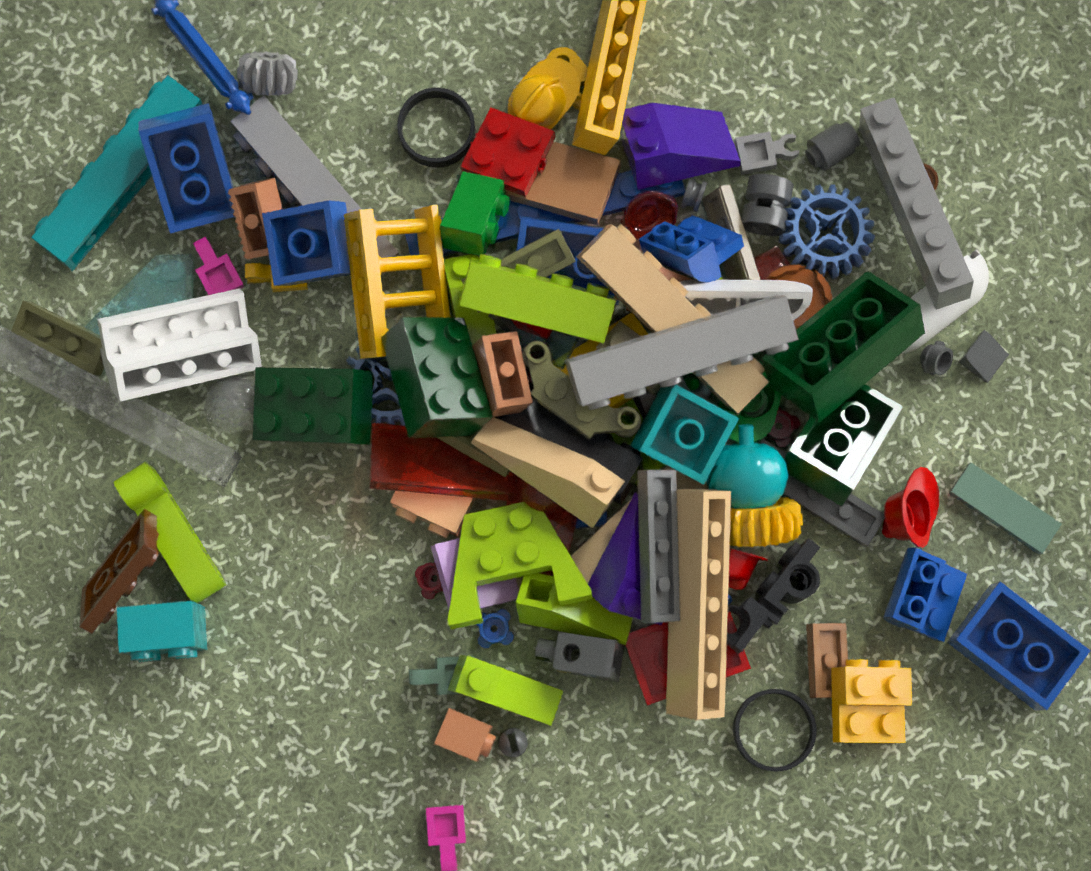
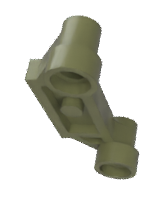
M534 341L525 346L522 356L525 368L530 372L534 388L531 392V397L589 440L593 434L615 433L619 437L629 438L638 432L641 426V417L634 408H611L609 405L589 410L588 405L581 406L576 401L570 377L552 365L549 347L541 341ZM534 350H539L544 356L541 359H534L530 353ZM629 415L633 419V424L624 425L620 417Z

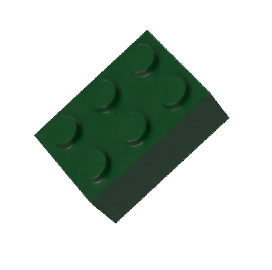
M402 317L381 337L409 438L471 436L493 418L465 318Z
M256 367L252 440L370 445L373 372L341 368Z
M864 384L820 423L810 416L784 458L788 474L842 507L856 487L903 406Z

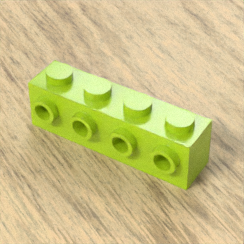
M480 254L479 260L470 259L460 297V306L600 343L605 342L616 303L614 296L608 294L609 288L593 283H588L587 288L572 285L574 279L552 273L551 279L538 276L537 269L522 264H516L515 269L500 266L501 259Z

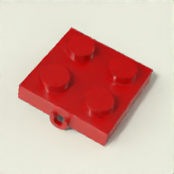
M490 107L478 133H475L474 141L470 143V148L460 166L462 173L464 171L504 180L505 190L526 197L537 174H542L546 168L547 160L545 158L556 138L555 132Z

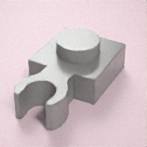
M770 131L736 137L734 144L741 161V166H739L741 175L776 169V158L783 160L796 159L799 155V150L789 152L784 147L786 143L795 142L796 135L787 134L777 141H772Z

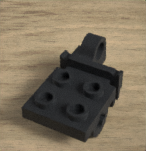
M809 538L801 545L795 542L778 561L782 566L779 573L777 574L773 571L756 590L761 595L758 601L749 597L739 607L728 605V612L736 614L740 621L736 632L727 633V645L740 653L762 625L769 629L773 624H778L781 617L788 610L780 603L781 600L789 604H795L817 591L820 585V575L810 561L821 548ZM795 576L799 577L798 585L802 590L794 589L790 584V579Z

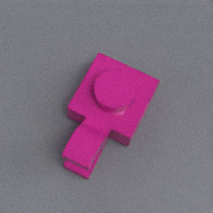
M206 236L193 243L204 263L203 266L195 269L208 295L245 287L227 253L217 258Z
M464 805L426 808L428 846L440 845L441 871H457L455 844L466 843Z

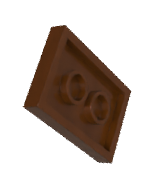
M146 509L141 512L82 588L80 628L93 634L101 623L106 624L113 616L116 609L115 604L122 596H129L137 583V576L143 569H150L155 563L159 554L157 550L159 532H157V516Z

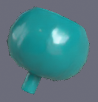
M744 424L739 425V443L724 446L706 481L709 490L731 491V508H762L774 505L784 494L788 480L786 462L778 450L767 444L754 442L753 425Z

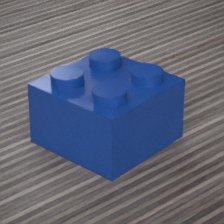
M328 200L262 213L274 286H292L351 275L344 214L347 213L346 202Z

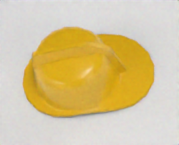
M548 58L538 62L513 90L508 100V114L548 129L554 128L579 95L581 82L577 70L571 63L562 58Z

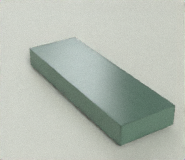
M971 462L966 466L949 492L950 495L1039 555L1043 554L1062 525Z

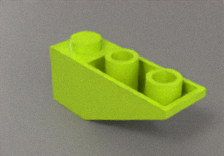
M540 573L524 576L516 600L520 623L576 635L616 640L621 644H627L633 617L608 611L595 598L560 606L554 576Z

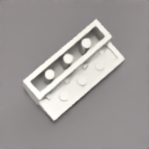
M240 289L97 319L102 343L100 352L111 389L120 402L254 371L256 367H262L258 337L248 326L244 292Z

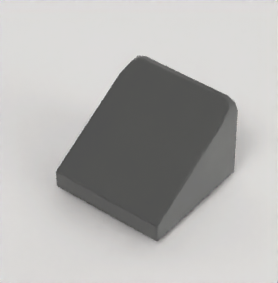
M983 330L959 360V363L988 383L1009 354L987 331Z

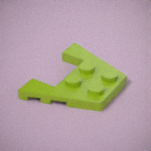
M536 499L464 515L448 614V625L451 630L483 623L477 586L552 570L560 606L593 599L591 588Z

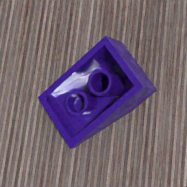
M648 103L624 110L620 137L637 190L741 166L739 155L721 111L660 103Z
M635 492L588 585L591 588L593 598L608 611L641 620L638 493ZM656 622L654 624L662 626L663 622Z

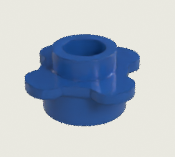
M504 609L488 615L482 612L483 623L476 624L479 626L480 632L478 644L482 648H489L492 644L498 643L509 645L514 638L513 633L509 631L508 622L511 618L509 612ZM491 626H497L498 630L496 632H492Z

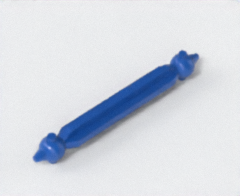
M155 0V8L151 9L152 14H158L160 17L165 18L166 26L222 96L229 98V102L225 103L228 110L232 108L234 111L250 115L251 109L249 105L250 100H253L252 93L247 94L239 90V83L186 16L176 10V7L179 6L178 0Z

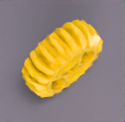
M780 497L774 505L767 507L731 508L729 546L766 547L768 545L778 546L780 543L794 541L801 534V526L803 525V514H801L800 505L794 499Z

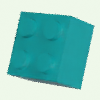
M676 384L661 387L630 446L705 484L739 418Z
M194 601L117 607L119 653L130 655L131 661H161V654H168V657H175V659L197 658V651L207 650L205 606Z

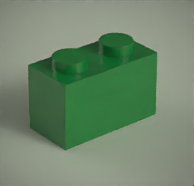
M463 171L440 224L443 248L480 256V254L485 255L489 244H494L497 239L500 217H505L508 212L510 198L505 195L504 180Z

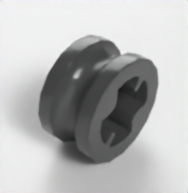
M691 177L681 207L691 206L694 212H698L707 182L703 181L699 184L696 183L695 178Z

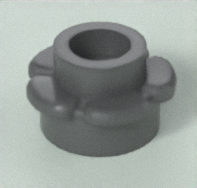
M936 341L934 345H927L920 356L923 371L930 375L945 374L953 361V351L945 347V343L942 341Z

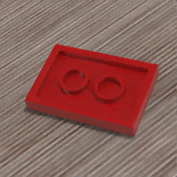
M728 612L727 633H734L737 629L731 612ZM663 622L662 626L653 624L629 633L627 644L625 645L646 706L667 698L669 622ZM727 645L726 677L751 669L745 650L737 653Z

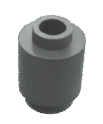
M848 122L842 124L835 123L807 141L808 149L805 150V154L814 168L820 167L826 171L855 152V148L860 145V139L855 129Z

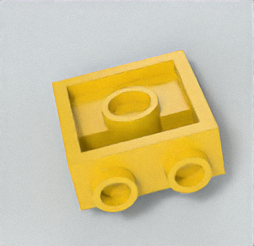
M865 659L845 660V667L831 668L833 743H906L905 706L912 705L911 668H901L900 660H879L878 667H868V660Z

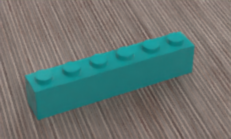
M169 75L162 82L158 81L151 87L148 92V99L143 105L130 112L122 130L117 135H112L105 142L103 152L96 161L88 163L83 168L80 180L75 186L64 191L59 197L58 206L54 211L37 223L34 230L35 233L31 238L71 271L78 266L152 177L138 132L139 121L203 105L201 99Z

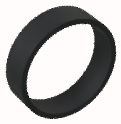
M428 88L412 95L399 112L397 129L401 145L411 159L423 166L441 168L455 164L467 154L470 143L474 141L475 122L473 112L463 97L449 89ZM431 98H444L455 102L466 112L471 123L470 133L465 144L455 153L442 158H430L418 154L409 147L403 137V124L409 111L418 103Z
M782 689L764 690L750 696L738 709L733 723V736L741 755L753 766L767 771H785L798 766L809 756L816 740V721L811 709L799 696ZM765 694H780L791 698L800 705L809 722L810 734L805 750L795 761L780 767H769L755 761L746 752L740 739L739 725L744 710L753 700Z

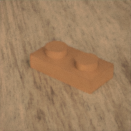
M846 623L806 624L810 698H832L831 668L845 667V660H848Z

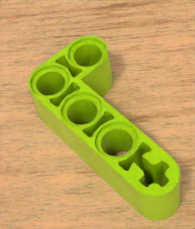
M144 462L113 481L124 502L138 516L144 509L157 516V532H159L157 548L191 601L200 603L227 585L162 478L151 465Z

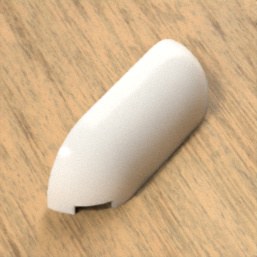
M977 249L969 256L966 255L964 257L974 280L969 299L936 310L926 286L911 297V299L920 304L925 334L902 353H908L921 347L978 303L983 297L989 283V271L984 258Z
M695 279L680 282L688 291L685 298L694 307L698 303L701 304L711 315L771 296L784 295L787 297L794 321L810 306L813 289L809 285L785 280L718 279L712 282H701Z

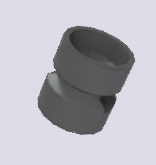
M754 174L749 176L745 195L749 203L743 206L741 216L745 231L773 237L785 233V221L788 219V212L784 208L790 206L794 186L791 181L770 174Z

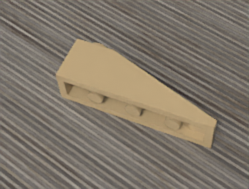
M494 417L483 426L471 442V444L591 528L601 518L625 482L589 457Z

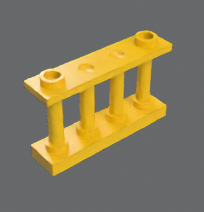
M438 205L415 209V219L376 221L373 209L357 210L344 214L360 359L386 356L381 337L389 331L386 327L385 310L388 308L425 305L426 317H450L440 230L442 219L438 214ZM417 233L419 255L384 258L378 255L376 240L378 236ZM421 269L424 291L384 294L382 291V272Z

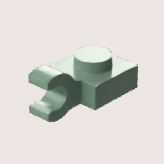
M459 656L435 657V669H410L409 684H436V695L458 694L448 690Z

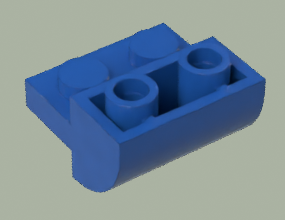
M694 215L684 219L678 226L664 221L639 239L643 253L648 251L662 265L701 282H712L721 278L719 265L744 247L741 234Z
M907 548L883 619L897 627L907 628L932 640L944 642L967 573L945 564L946 561L918 548Z

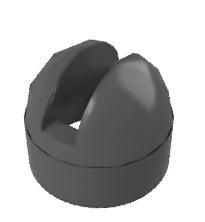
M509 728L500 735L498 745L504 755L512 758L518 757L526 751L528 741L523 731L517 728ZM511 733L515 734V741L519 751L513 753L507 736Z

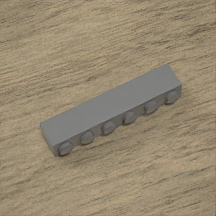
M264 95L250 105V115L241 112L231 120L236 132L232 135L233 139L245 153L251 149L258 159L254 163L266 178L273 175L280 183L277 187L278 192L288 204L295 201L298 206L331 200L346 202L347 213L362 210ZM385 236L377 237L378 255L381 258L400 256L399 252Z
M893 97L861 108L859 129L935 309L937 310L969 299L974 280L895 98Z
M775 295L565 360L577 403L581 406L588 405L589 410L609 405L611 403L610 397L624 394L625 399L642 395L646 393L645 387L659 383L660 387H668L682 382V375L695 372L696 376L718 371L717 364L731 361V365H739L753 360V353L766 350L767 354L789 349L788 342L798 340L787 297Z

